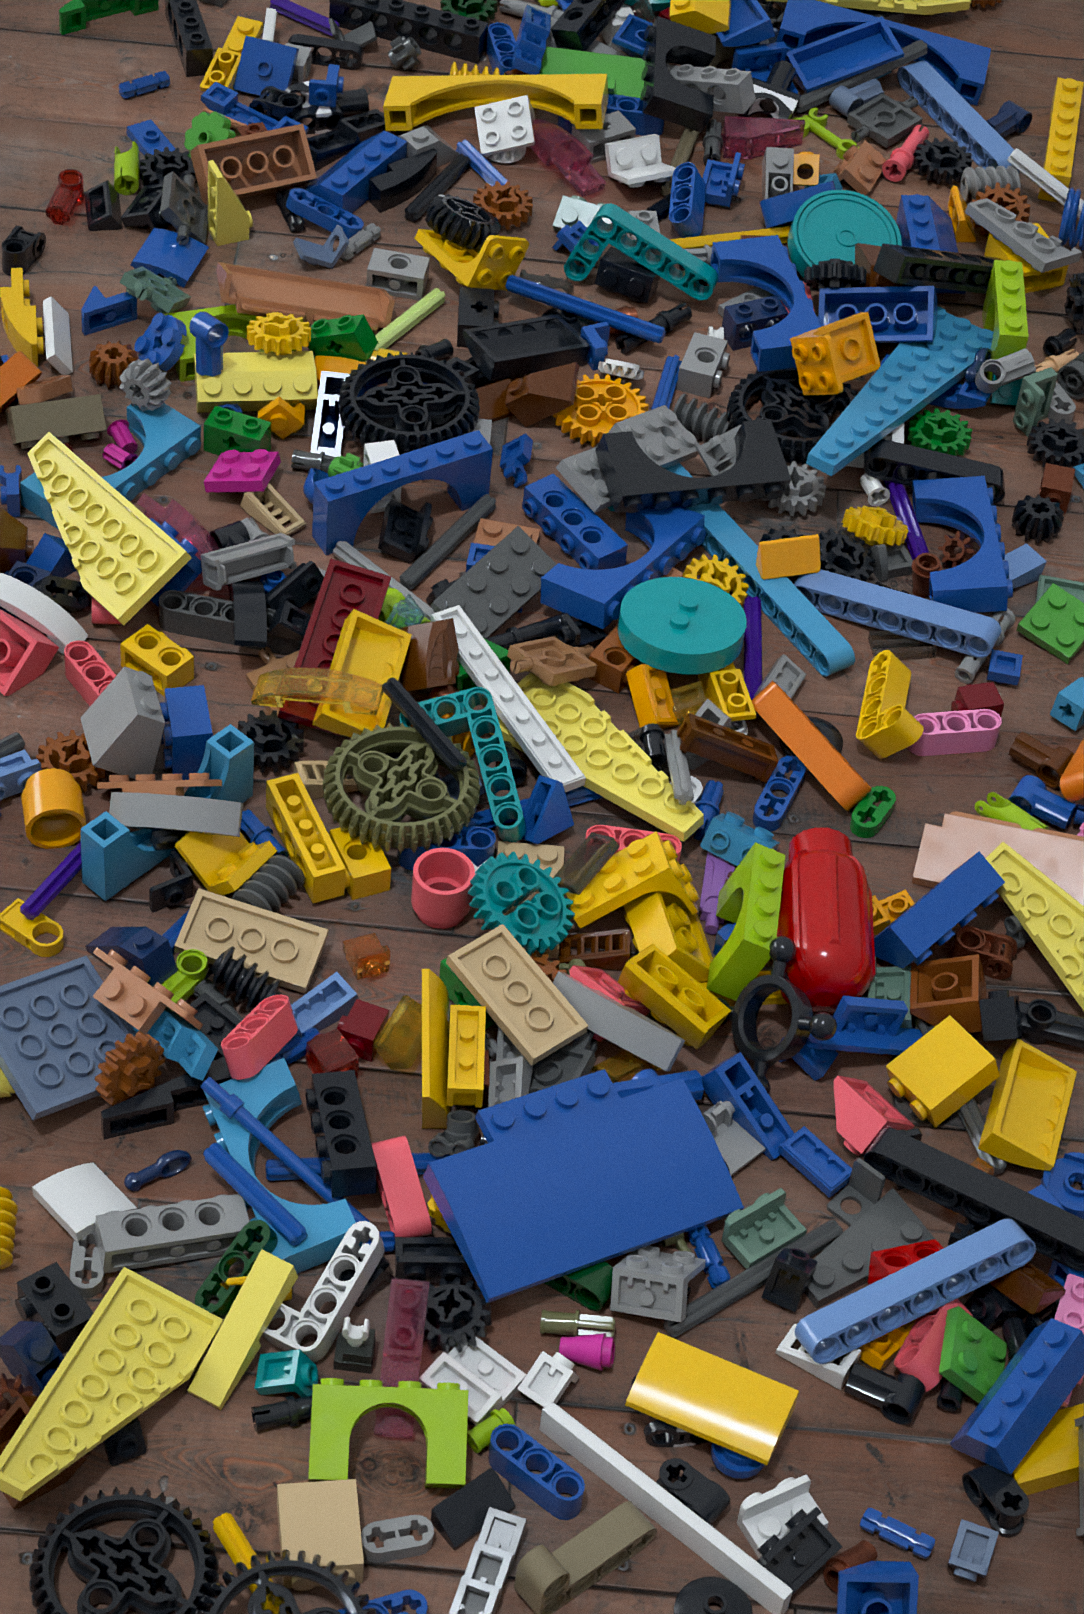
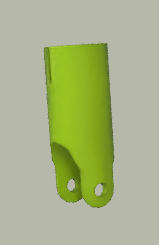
M132 141V148L123 153L120 152L117 146L115 147L114 188L122 195L134 194L139 188V147L135 141Z
M995 792L988 793L987 802L989 804L981 800L975 803V810L982 817L1017 823L1022 829L1034 830L1036 828L1049 830L1047 825Z

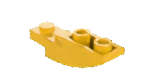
M237 16L223 48L218 47L200 84L201 91H206L214 82L234 90L233 87L245 37L250 36L259 39L264 30L263 22Z
M11 268V287H0L3 326L17 352L22 351L38 367V355H44L43 337H37V335H43L42 317H36V305L30 306V298L24 299V297H30L29 280H23V268Z
M733 662L717 671L697 675L706 698L732 719L731 721L756 719V712L740 669H735Z

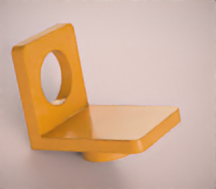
M812 152L794 154L793 186H815L819 184L820 154ZM813 169V175L809 179H801L797 174V170Z

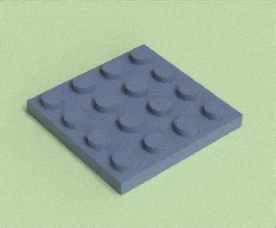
M87 955L0 986V1068L33 1121L101 1095L95 1090L99 1085L95 1081V1077L102 1073L98 1065L106 1062L105 1053L107 1051L116 1049L115 1042L117 1040L123 1043L128 1033L134 1037L136 1035L128 1022L92 997L103 981Z

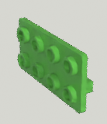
M546 47L540 75L607 74L609 94L640 98L644 87V81L641 80V76L645 67V61L642 58Z

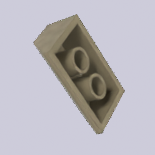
M101 394L11 406L4 410L13 445L21 444L22 449L33 448L48 432L62 443L70 442L69 436L81 435V440L100 438L99 432L106 430Z

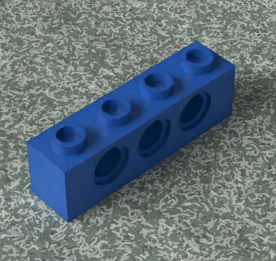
M554 473L524 487L522 509L525 514L531 517L545 534L550 535L560 545L561 549L579 564L581 569L602 570L625 566L628 544Z

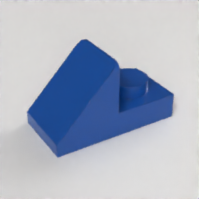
M94 286L81 309L82 333L84 336L137 320V298L128 292L105 298L97 286Z

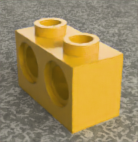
M148 624L120 644L121 666L136 671H143L151 675L155 690L164 697L165 688L183 687L194 679V656L186 648L180 647L163 632L157 631Z

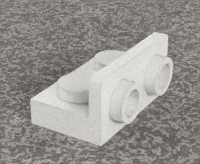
M803 1475L797 1479L793 1477L781 1481L774 1489L763 1494L761 1492L753 1493L742 1502L737 1525L758 1558L762 1555L757 1549L772 1535L775 1534L779 1539L789 1531L785 1523L800 1509H803L807 1514L816 1506L818 1507L809 1493L811 1480L808 1475ZM821 1513L817 1518L827 1528L829 1522Z

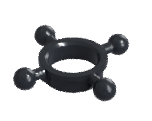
M785 936L776 937L770 943L769 955L773 960L771 975L757 977L747 984L738 996L734 1007H731L726 1000L717 998L732 1010L721 1025L728 1022V1020L732 1021L734 1041L741 1053L749 1059L755 1060L753 1071L768 1094H770L771 1086L766 1078V1074L773 1064L778 1060H786L796 1055L806 1044L810 1033L815 1039L825 1041L831 1039L837 1031L835 1018L826 1012H820L813 1016L809 998L790 981L786 973V966L796 955V945L793 940ZM781 990L789 999L792 1009L790 1028L785 1038L777 1046L771 1049H764L757 1037V1016L766 998L773 992Z

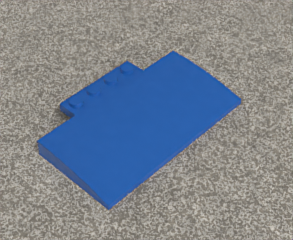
M605 1069L478 1110L475 1119L488 1143L430 1162L423 1176L487 1303L724 1219L733 1211L744 1209L715 1139L683 1078L620 1098Z

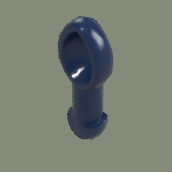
M981 348L977 351L974 362L966 370L965 379L967 382H975L976 374L983 362L991 359V350L989 348Z
M184 1150L169 1151L161 1155L156 1163L136 1173H129L124 1179V1185L128 1190L134 1192L158 1177H173L189 1165L191 1155L188 1151Z

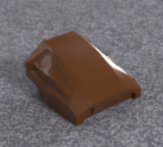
M454 619L401 627L400 630L412 634L400 673V683L407 691L455 684L459 674V664L456 660L459 649Z

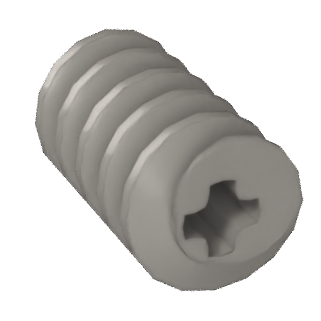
M1013 165L1007 166V168L997 166L996 169L993 166H988L986 169L979 166L975 170L972 167H966L961 177L960 193L965 202L967 201L968 194H971L972 200H976V193L978 191L985 193L986 185L991 189H995V185L998 182L1001 188H1005L1007 183H1009L1010 190L1014 191L1016 188H1020L1021 191L1019 173Z

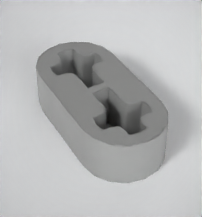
M1056 382L1047 417L1048 419L1053 418L1056 423L1060 422L1061 419H1065V422L1069 424L1073 420L1076 405L1060 384Z
M94 1231L78 1242L74 1239L70 1281L82 1298L85 1299L97 1296L104 1286L105 1273L96 1244L92 1257H86L88 1244H95ZM85 1270H91L89 1284L82 1283Z
M409 1515L369 1523L361 1532L363 1557L373 1563H382L425 1554L431 1549L433 1544V1524L422 1515ZM417 1530L418 1534L422 1535V1540L415 1541L413 1535H410V1531ZM372 1537H379V1540L384 1542L383 1547L376 1548L375 1543L372 1542Z

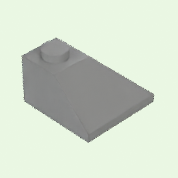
M428 125L398 136L407 141V157L435 148L437 150L436 168L452 162L459 155L452 146Z

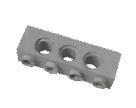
M666 63L669 72L677 81L690 88L714 95L713 111L744 114L756 101L751 71H740L737 68L716 69L713 66L693 67L690 64L681 66L669 65V63Z
M223 1194L209 1199L183 1200L175 1204L149 1205L141 1209L122 1212L110 1211L102 1215H96L94 1240L98 1248L104 1273L121 1271L123 1267L136 1269L223 1255L241 1229L250 1221L243 1197L240 1194Z

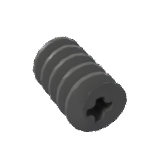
M686 393L680 396L673 410L677 419L686 430L691 432L696 440L702 439L703 443L708 442L718 434L722 435L733 429L738 420L737 417H734L728 423L729 413L724 412L718 418L719 409L716 407L710 413H707L708 404L705 402L698 409V399L693 398L687 404L688 395Z
M272 856L267 860L266 864L258 869V872L250 877L249 881L242 885L241 889L233 894L232 899L277 912L281 908V904L286 903L289 900V896L294 895L297 892V888L305 884L306 878L300 867L286 856Z

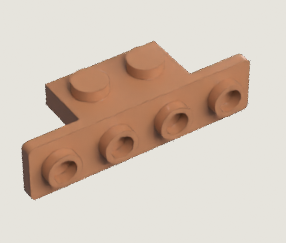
M189 773V780H182V774H162V781H156V774L135 775L136 781H129V775H109V782H97V789L122 788V792L184 796V787L222 786V779L210 780L209 773Z
M96 947L93 951L97 957L113 968V970L92 997L134 1028L146 1035L166 1007L196 1029L200 1030L203 1024L194 1017L197 1013L196 1009L181 998L177 1004L171 1000L174 996L171 991L158 982L153 987L149 985L148 982L151 977L136 966L128 970L125 967L128 961L111 949L106 954Z

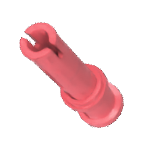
M916 125L903 145L893 150L890 159L885 161L882 166V172L886 179L899 182L904 178L906 170L910 169L914 163V151L917 149V145H922L924 140H927L929 137L927 127L924 126L919 131L922 125Z

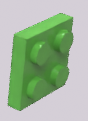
M1052 583L1020 621L1017 631L1068 664L1084 645V603Z
M960 1306L947 1310L939 1373L977 1403H980L1004 1370L1007 1343Z

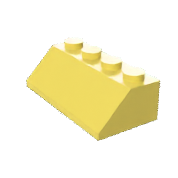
M292 351V354L276 355L275 352L223 353V369L221 374L213 377L202 376L196 372V354H194L197 413L212 412L215 405L238 404L242 411H259L277 397H281L292 407L301 402L305 405V410L316 409L318 390L313 351Z

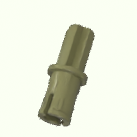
M542 1309L540 1334L551 1333L575 1337L606 1333L607 1337L613 1338L616 1322L614 1317L580 1314V1310H576L575 1313Z

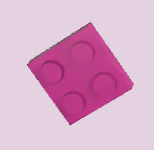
M258 449L253 452H239L237 450H228L221 453L204 480L205 491H264L281 463L279 451L268 452L265 449Z

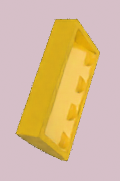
M353 609L344 621L312 725L347 737H352L353 733L361 735L364 728L373 731L376 724L384 728L392 701L382 691V685L392 677L397 681L399 680L412 634Z
M422 969V1129L447 1128V1115L451 1112L450 1106H446L450 1001L445 984L430 969Z
M1017 1038L1003 1054L999 1069L1000 1076L996 1080L978 1149L1016 1165L1050 1171L1055 1164L1077 1071Z
M658 1332L636 1376L625 1406L764 1465H768L795 1409L799 1390Z
M1084 1403L1058 1410L1011 1474L1026 1495L1079 1481V1429L1075 1427V1419L1084 1416Z

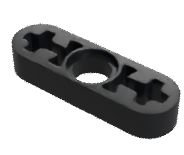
M294 34L288 40L289 44L313 47L311 64L329 66V64L340 65L341 69L355 70L360 67L364 56L363 48L354 42L303 34ZM327 48L331 51L332 55L323 56L318 52V49ZM348 53L353 54L354 59L349 58Z

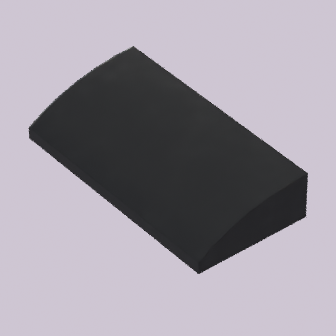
M559 314L463 330V337L470 354L490 382L525 376L574 362L579 366L585 365L590 345Z

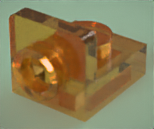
M376 933L343 941L342 950L357 980L376 977L382 973L389 972L390 950L387 945L381 946Z

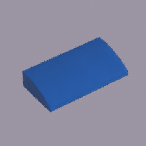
M731 0L729 30L715 33L725 47L750 45L776 36L769 16L757 0Z
M883 16L786 53V61L791 63L796 69L794 80L806 93L904 57L903 50Z

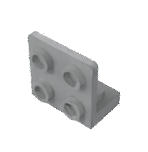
M651 1245L634 1250L613 1267L610 1310L682 1322L686 1318L688 1282L705 1268L706 1260L695 1258V1254L688 1251H676L673 1254L660 1252V1248Z

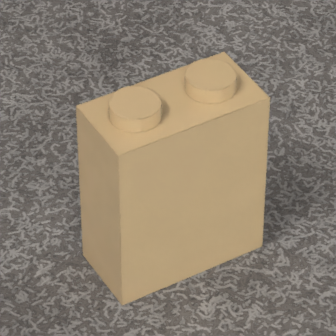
M356 1479L277 1484L280 1556L282 1557L284 1549H288L290 1552L289 1560L297 1561L299 1551L303 1550L306 1553L305 1562L312 1564L313 1557L319 1554L321 1556L319 1567L325 1569L327 1564L333 1561L336 1563L333 1572L336 1577L343 1570L349 1572L347 1581L344 1583L346 1586L354 1581L362 1583L364 1559ZM282 1576L283 1586L286 1588L305 1591L315 1586H321L308 1579Z

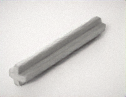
M671 730V734H665L664 745L674 798L678 799L679 804L686 805L687 801H692L694 798L686 754L682 753L679 747L681 740L680 737H677V730Z

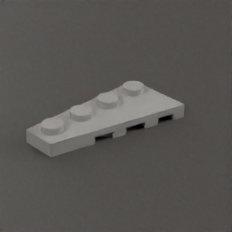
M988 198L971 202L967 205L965 213L976 224L988 230L995 239L1002 241L1012 249L1014 254L1021 256L1035 270L1041 273L1079 262L1082 254L1080 250L1072 248L1070 251L1062 247V240L1053 235L1050 238L1037 232L1039 227L1030 222L1015 220L1016 214Z

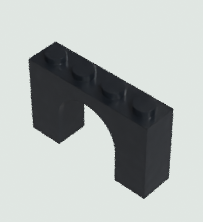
M657 16L652 26H647L643 38L646 41V47L642 60L645 61V67L641 76V80L644 81V87L640 95V100L643 101L642 113L702 132L713 116L714 95L683 85L671 75L666 63L708 67L715 57L716 36Z

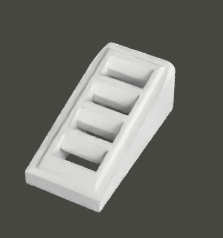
M794 1323L776 1349L775 1354L841 1390L848 1380L855 1363L859 1361L862 1350L857 1348L836 1358L837 1361L841 1362L839 1365L834 1364V1360L825 1364H818L809 1354L805 1353L806 1350L802 1345L798 1350L791 1348L796 1341L795 1328L797 1324Z

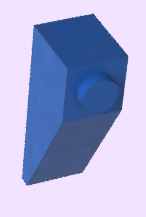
M739 1052L702 1075L704 1091L712 1103L715 1105L719 1101L731 1102L735 1108V1112L732 1113V1119L766 1148L763 1153L771 1161L781 1155L778 1153L780 1144L795 1133L742 1053Z

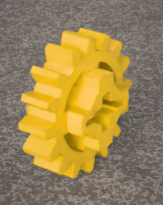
M278 312L267 313L265 318L256 316V321H249L247 340L249 345H254L255 350L262 349L264 353L273 351L276 355L292 354V350L302 351V346H309L311 327H309V322H303L302 317L296 318L293 314L285 316Z
M865 505L862 508L857 507V509L849 507V509H846L842 520V526L848 528L847 531L854 532L856 537L872 546L885 544L886 547L888 545L893 546L894 544L901 546L902 543L904 544L909 531L908 526L903 525L902 521L897 520V516L891 515L886 509L881 507L874 508Z
M701 555L700 560L693 558L690 565L686 566L682 575L685 578L710 583L727 593L732 591L731 596L740 605L743 604L747 596L746 591L749 588V584L743 583L746 575L737 573L739 566L730 567L728 565L729 559L725 558L721 562L718 561L717 555H713L711 560L705 555Z

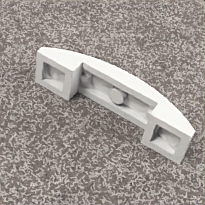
M0 573V606L48 635L47 638L59 646L57 651L64 654V648L70 642L76 640L85 641L88 634L80 624L56 602L30 585Z

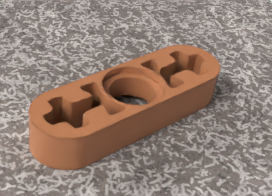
M60 375L36 381L16 390L19 404L25 405L44 402L73 391L71 375Z

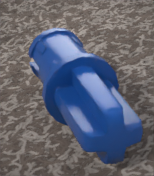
M709 780L705 785L700 801L695 803L696 807L704 814V824L697 829L694 835L696 840H703L713 817L720 814L718 806L724 790L722 788L723 784L719 781Z
M251 810L242 811L241 830L250 839V843L254 842L258 845L270 840L277 850L276 853L288 858L289 851L273 836L272 828L264 826Z

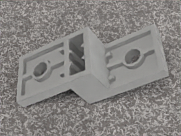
M665 405L617 422L608 432L632 431L635 440L643 452L664 469L694 458L699 454L696 448L700 445L696 441L695 436L686 430L677 419L676 414ZM597 446L562 459L556 466V469L594 513L612 506L595 452Z

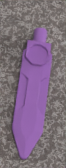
M707 851L699 909L701 911L700 920L706 921L705 932L713 935L717 933L719 923L724 924L725 919L716 916L719 891L724 886L728 873L730 871L734 872L735 865Z

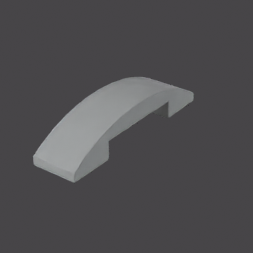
M111 792L109 814L127 828L162 829L240 837L243 803L178 795Z

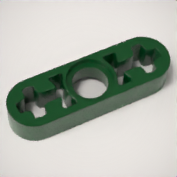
M253 1220L241 1229L195 1295V1305L220 1318H224L228 1314L242 1285H228L229 1289L227 1290L220 1283L222 1281L226 1283V1280L229 1278L228 1271L234 1263L244 1262L243 1272L238 1277L248 1276L261 1249L270 1254L274 1251L277 1245V1235L267 1223L262 1220ZM256 1235L264 1237L260 1243L253 1242ZM244 1250L252 1254L250 1259L243 1253ZM212 1296L215 1298H219V1301L216 1305L213 1303H209V1300Z

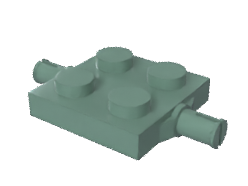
M143 266L125 272L119 282L127 287L126 291L137 299L140 298L139 300L146 299L150 301V306L163 314L186 307L191 299V296L176 287L177 281L175 278H162Z

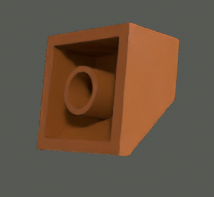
M979 954L923 961L918 966L915 963H911L910 1012L912 1015L933 1026H937L950 1015L968 1033L982 1031L979 1000L986 998V981Z

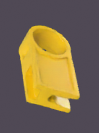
M17 898L0 913V930L31 950L34 954L40 957H51L60 953L63 949L64 932L62 926L42 913L34 920L26 919L25 915L20 912V906L24 903L23 900ZM45 933L58 937L56 941L48 944L35 940L37 936Z

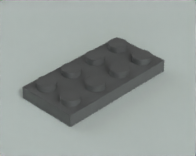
M517 526L435 599L430 607L437 613L460 605L482 637L489 638L541 591V577L557 564Z

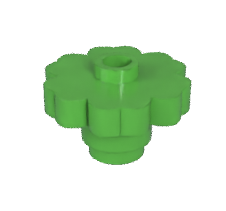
M215 111L211 114L201 112L192 119V128L187 129L185 132L184 147L191 151L200 144L234 138L235 132L230 130V119Z

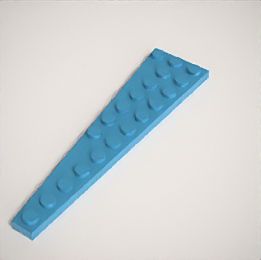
M937 306V326L933 342L900 343L808 453L806 464L833 476L964 378L966 370L974 362L977 351L981 348L991 349L993 331L971 324L969 320L958 318L947 313L944 308Z

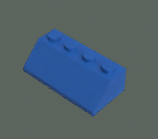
M387 131L364 140L304 190L353 213L368 200L369 178L387 173V164L407 158V141Z
M918 194L901 195L896 223L899 224L902 246L959 253L951 218L929 196ZM935 288L936 293L966 294V291Z
M935 286L820 288L818 316L821 318L822 326L860 312H868L875 343L933 342L937 326L938 298Z
M978 851L874 938L875 956L902 969L912 961L918 966L933 953L929 948L935 942L941 946L955 935L951 928L957 923L963 927L978 915L974 909L979 904L985 908L997 899L999 895L996 890L1005 881L981 852Z
M1053 1318L1034 1328L950 1442L951 1447L1011 1475L1084 1375V1334L1082 1330Z

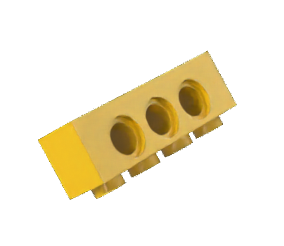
M294 773L267 780L266 809L285 848L289 851L291 860L300 867L305 875L304 887L312 903L344 895L346 868L299 774Z

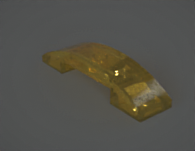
M285 668L259 675L251 703L258 706L282 708L285 700L343 705L345 713L377 715L383 691L382 684L350 673L320 668Z

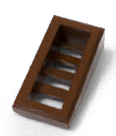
M617 929L567 935L560 943V963L568 964L573 959H581L586 967L623 970L625 964L630 959V930ZM571 947L577 948L576 955H571ZM584 948H591V953L584 954ZM598 949H605V951L598 952Z

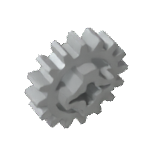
M792 461L791 465L787 466L791 477L790 484L782 497L769 500L768 507L773 508L777 506L779 507L778 513L781 514L786 510L789 511L790 516H794L796 511H799L804 516L807 509L815 512L817 505L822 506L825 497L826 485L823 484L824 477H817L818 470L816 469L807 470V464L800 467L797 466L796 461Z

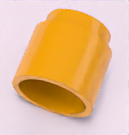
M44 769L31 775L26 781L25 788L21 794L25 832L28 840L35 846L44 849L64 848L81 840L80 829L87 825L80 785L69 772L61 769Z

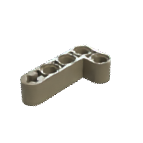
M626 1501L552 1553L544 1545H538L531 1549L518 1563L514 1589L536 1614H553L647 1547L656 1536L657 1529L631 1501Z

